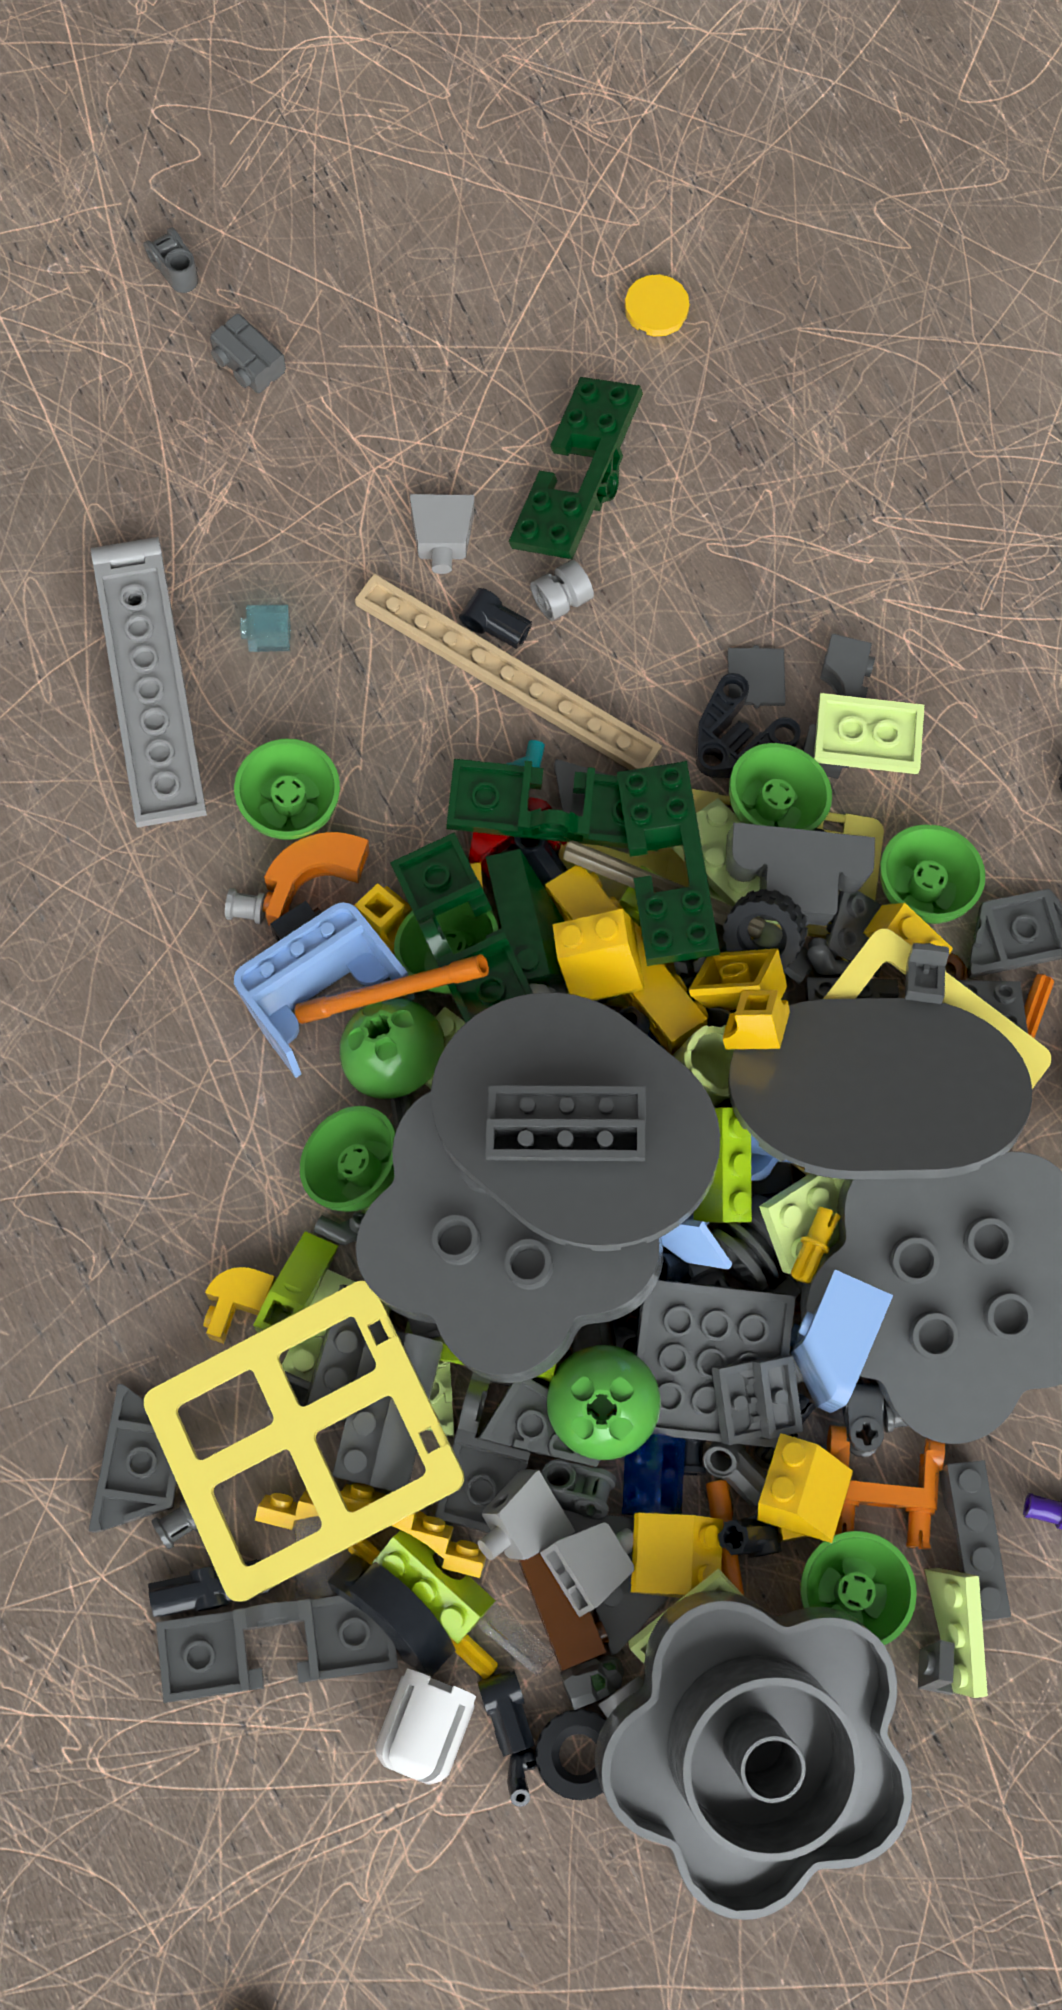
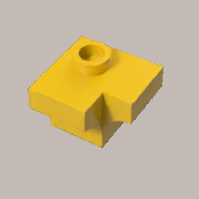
M377 883L354 906L390 951L395 954L394 942L397 931L412 909L410 904L388 886L383 888Z
M747 990L741 992L736 1013L729 1015L724 1031L723 1042L725 1049H780L790 1009L788 1001L781 1000L779 990Z

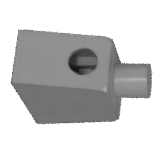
M410 494L411 519L418 557L421 559H432L433 572L437 574L450 573L452 571V559H464L467 555L474 520V495Z
M521 1469L483 1510L482 1516L491 1531L478 1541V1546L489 1560H493L502 1552L509 1559L525 1560L548 1548L558 1540L572 1535L575 1530L540 1471Z
M606 1522L558 1540L540 1552L579 1617L598 1607L635 1570L634 1564L628 1556L633 1551V1532L628 1528H624L617 1534H614Z

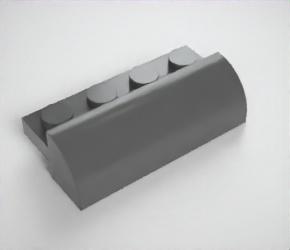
M489 1085L488 1119H486V1160L645 1161L646 1086Z
M374 1325L369 1326L377 1345L389 1339L384 1328ZM396 1331L430 1401L443 1343L422 1336ZM366 1341L356 1380L372 1372L376 1367V1362ZM386 1396L346 1417L332 1476L391 1491H396L410 1483L417 1449L391 1396Z

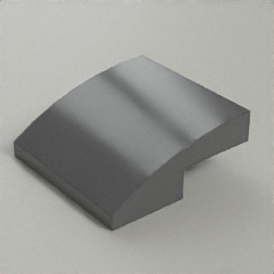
M792 1355L761 1358L712 1367L723 1444L732 1445L762 1437L774 1439L778 1438L780 1433L790 1435L803 1432Z

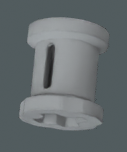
M230 888L225 903L226 920H232L233 917L254 920L255 924L261 925L265 916V912L262 909L266 893L260 892L258 895L237 893L236 889Z

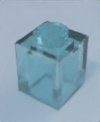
M247 605V618H241L240 631L241 639H247L249 652L290 651L291 620L288 605Z

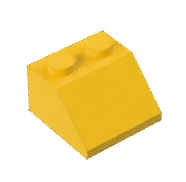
M623 908L552 924L557 959L569 994L595 1001L644 990L634 921Z
M778 948L721 952L720 955L707 957L689 988L690 996L708 1009L721 1007L728 1011L737 1009L742 991L779 990L780 998H782L787 984Z
M780 1433L758 1502L757 1520L832 1543L853 1470L818 1444Z
M634 1513L632 1563L635 1570L631 1574V1592L682 1598L718 1568L721 1571L722 1547H720L718 1533L723 1529V1519L696 1515Z

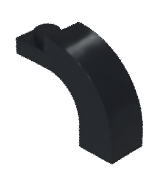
M353 1553L327 1581L332 1591L372 1618L392 1640L402 1660L420 1673L432 1678L456 1651L445 1629L427 1606L404 1583L377 1562L371 1565Z

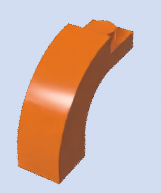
M325 832L307 836L285 848L275 858L264 876L266 888L269 892L265 897L262 911L266 912L268 925L271 926L270 923L289 911L298 889L313 878L335 876L359 883L370 853L369 840L347 833Z

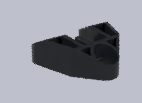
M726 674L719 681L698 724L696 733V766L706 776L730 779L737 760L742 754L755 746L767 743H781L797 747L801 734L799 724L792 718H778L763 733L760 732L737 755L736 752L754 735V732L749 729L750 726L746 722L742 723L739 720L721 739L718 737L732 724L734 717L743 708L748 696L749 684L745 677L740 674ZM728 684H736L742 689V695L737 698H730L724 693L723 688ZM782 727L788 728L792 731L794 738L789 742H781L776 738L775 731ZM703 755L715 756L720 759L721 763L717 766H709L703 761Z

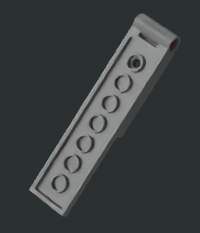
M159 537L91 548V556L136 826L139 828L207 816Z

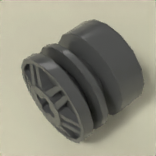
M755 1193L752 1196V1222H740L742 1226L736 1222H722V1230L715 1228L711 1234L732 1262L731 1267L726 1270L748 1289L764 1291L768 1286L767 1280L774 1282L779 1276L773 1261L778 1265L780 1263L759 1208L768 1199Z

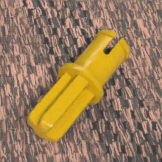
M824 1207L817 1208V1213L807 1236H802L800 1240L803 1245L791 1270V1275L794 1279L807 1284L811 1282L823 1254L829 1253L830 1248L827 1245L841 1218L839 1214L834 1213L832 1215L834 1211Z

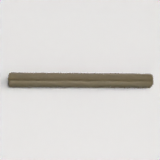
M573 840L567 844L563 858L566 861L634 889L633 878L650 875L652 877L654 893L686 888L676 882ZM711 897L714 921L724 925L733 906ZM758 916L753 918L748 925L749 935L753 938H759L766 921Z

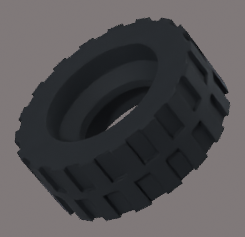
M760 889L756 892L753 890L748 892L745 897L742 896L728 914L723 929H725L723 941L726 942L728 952L778 948L784 970L789 967L791 962L795 961L806 941L805 938L808 934L807 920L801 912V907L795 904L788 895L785 896L777 890L768 891L767 889ZM764 915L775 919L782 928L783 936L781 941L772 947H763L756 944L748 933V925L753 918Z
M577 1709L563 1712L545 1725L537 1740L535 1757L537 1769L542 1780L553 1792L567 1799L581 1801L595 1798L603 1793L595 1767L584 1775L571 1774L562 1766L559 1751L565 1739L575 1734L586 1735L597 1744L600 1731L607 1719L593 1711Z

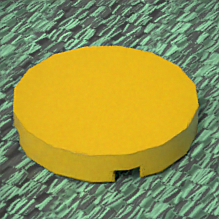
M658 274L647 275L636 280L628 289L624 306L626 318L632 327L637 330L646 331V335L656 337L667 336L678 331L687 319L690 304L688 293L682 284L671 277Z

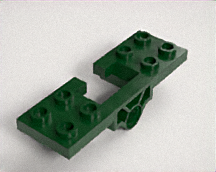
M586 377L579 378L550 447L554 454L565 456L574 454L592 457L593 459L578 493L554 489L558 481L555 473L539 470L508 542L512 549L573 560L593 510L600 511L604 502L611 501L616 496L619 485V465L623 458L620 447L643 395L640 385Z
M454 759L446 829L561 842L573 840L581 844L629 849L617 776L595 774V768L588 767L587 773L575 771L573 793L585 794L582 817L571 811L569 814L553 809L541 811V808L527 811L529 790H541L544 769L532 767V761H525L524 766Z
M687 761L617 772L630 857L648 854L647 851L682 845L687 868L689 887L654 893L651 875L633 878L647 966L720 955Z
M455 832L390 862L438 966H447L454 961L477 955H483L487 960L489 967L487 976L462 983L447 984L465 1023L499 1002L522 995L534 994L502 928L486 935V940L453 955L436 917L466 902L469 903L475 917L492 910Z

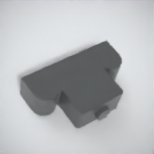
M736 822L733 823L727 834L726 870L729 875L741 882H748L759 876L760 889H767L768 891L777 890L785 896L788 895L795 904L801 907V912L807 920L806 926L808 924L828 925L838 910V889L846 893L860 890L874 869L875 837ZM759 916L764 920L776 921L775 919L769 916Z

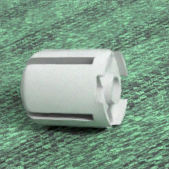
M407 1668L405 1675L400 1679L375 1744L376 1754L382 1765L428 1785L441 1782L450 1774L474 1710L476 1696L456 1686L452 1687L432 1679L431 1676Z

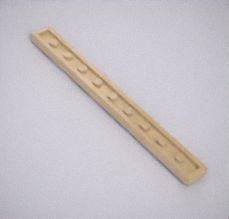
M373 574L356 597L355 603L359 608L627 769L651 767L660 754L662 745L376 574Z

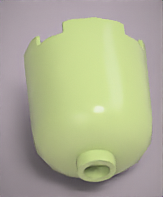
M707 1025L701 1027L673 1054V1057L687 1067L701 1082L714 1107L729 1099L728 1078L730 1063L735 1049H725L723 1035L726 1025L723 1027H708Z

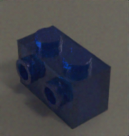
M651 1434L640 1448L625 1456L622 1514L633 1516L634 1513L682 1515L685 1439Z

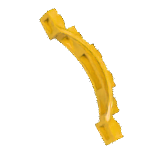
M363 1483L346 1484L343 1490L340 1491L350 1512H355L387 1495L375 1492L372 1486ZM306 1489L298 1502L293 1501V1498L286 1494H266L258 1505L255 1521L292 1530L298 1520L319 1515ZM418 1511L391 1525L417 1538L444 1559L442 1569L480 1578L486 1557L479 1549L478 1544L466 1540H460L457 1543L452 1542L451 1538L454 1527L445 1525L444 1520L427 1516L423 1512Z

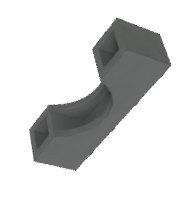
M832 634L820 679L830 685L836 695L866 698L868 687H864L862 684L864 676H871L875 657L869 656L872 643ZM816 724L809 726L802 750L812 758H814ZM819 763L827 777L835 779L839 778L842 768L849 769V766Z
M985 1460L947 1464L939 1471L944 1507L950 1515L955 1531L959 1556V1572L979 1576L982 1622L1011 1617Z

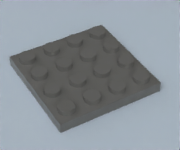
M658 1279L653 1291L640 1306L635 1355L644 1361L654 1374L661 1396L659 1419L651 1435L722 1442L712 1367L789 1355L796 1296L784 1293ZM762 1437L737 1444L776 1448L778 1438L767 1439Z

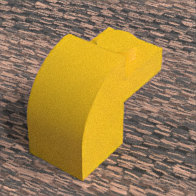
M247 1267L228 1269L216 1276L205 1291L209 1300L217 1302L216 1307L212 1305L209 1307L204 1319L203 1327L208 1328L206 1334L209 1339L224 1344L237 1309L258 1315L271 1287L276 1281L275 1276Z

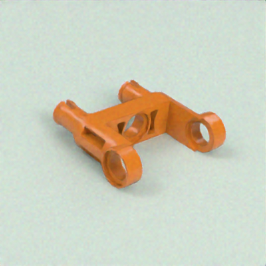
M830 1425L826 1451L849 1467L850 1442L847 1441L846 1427ZM926 1438L924 1454H920L918 1487L850 1481L835 1535L842 1533V1527L843 1533L854 1531L855 1507H859V1505L904 1509L908 1513L906 1547L912 1549L918 1547V1549L924 1550L931 1549V1515H935V1511H937L939 1471L942 1470L944 1465L945 1443Z

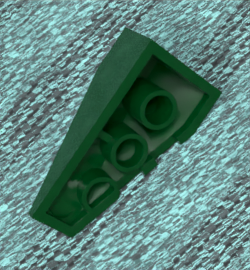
M520 849L486 856L501 928L528 983L548 986L565 982L557 959L552 925L565 922L561 913Z

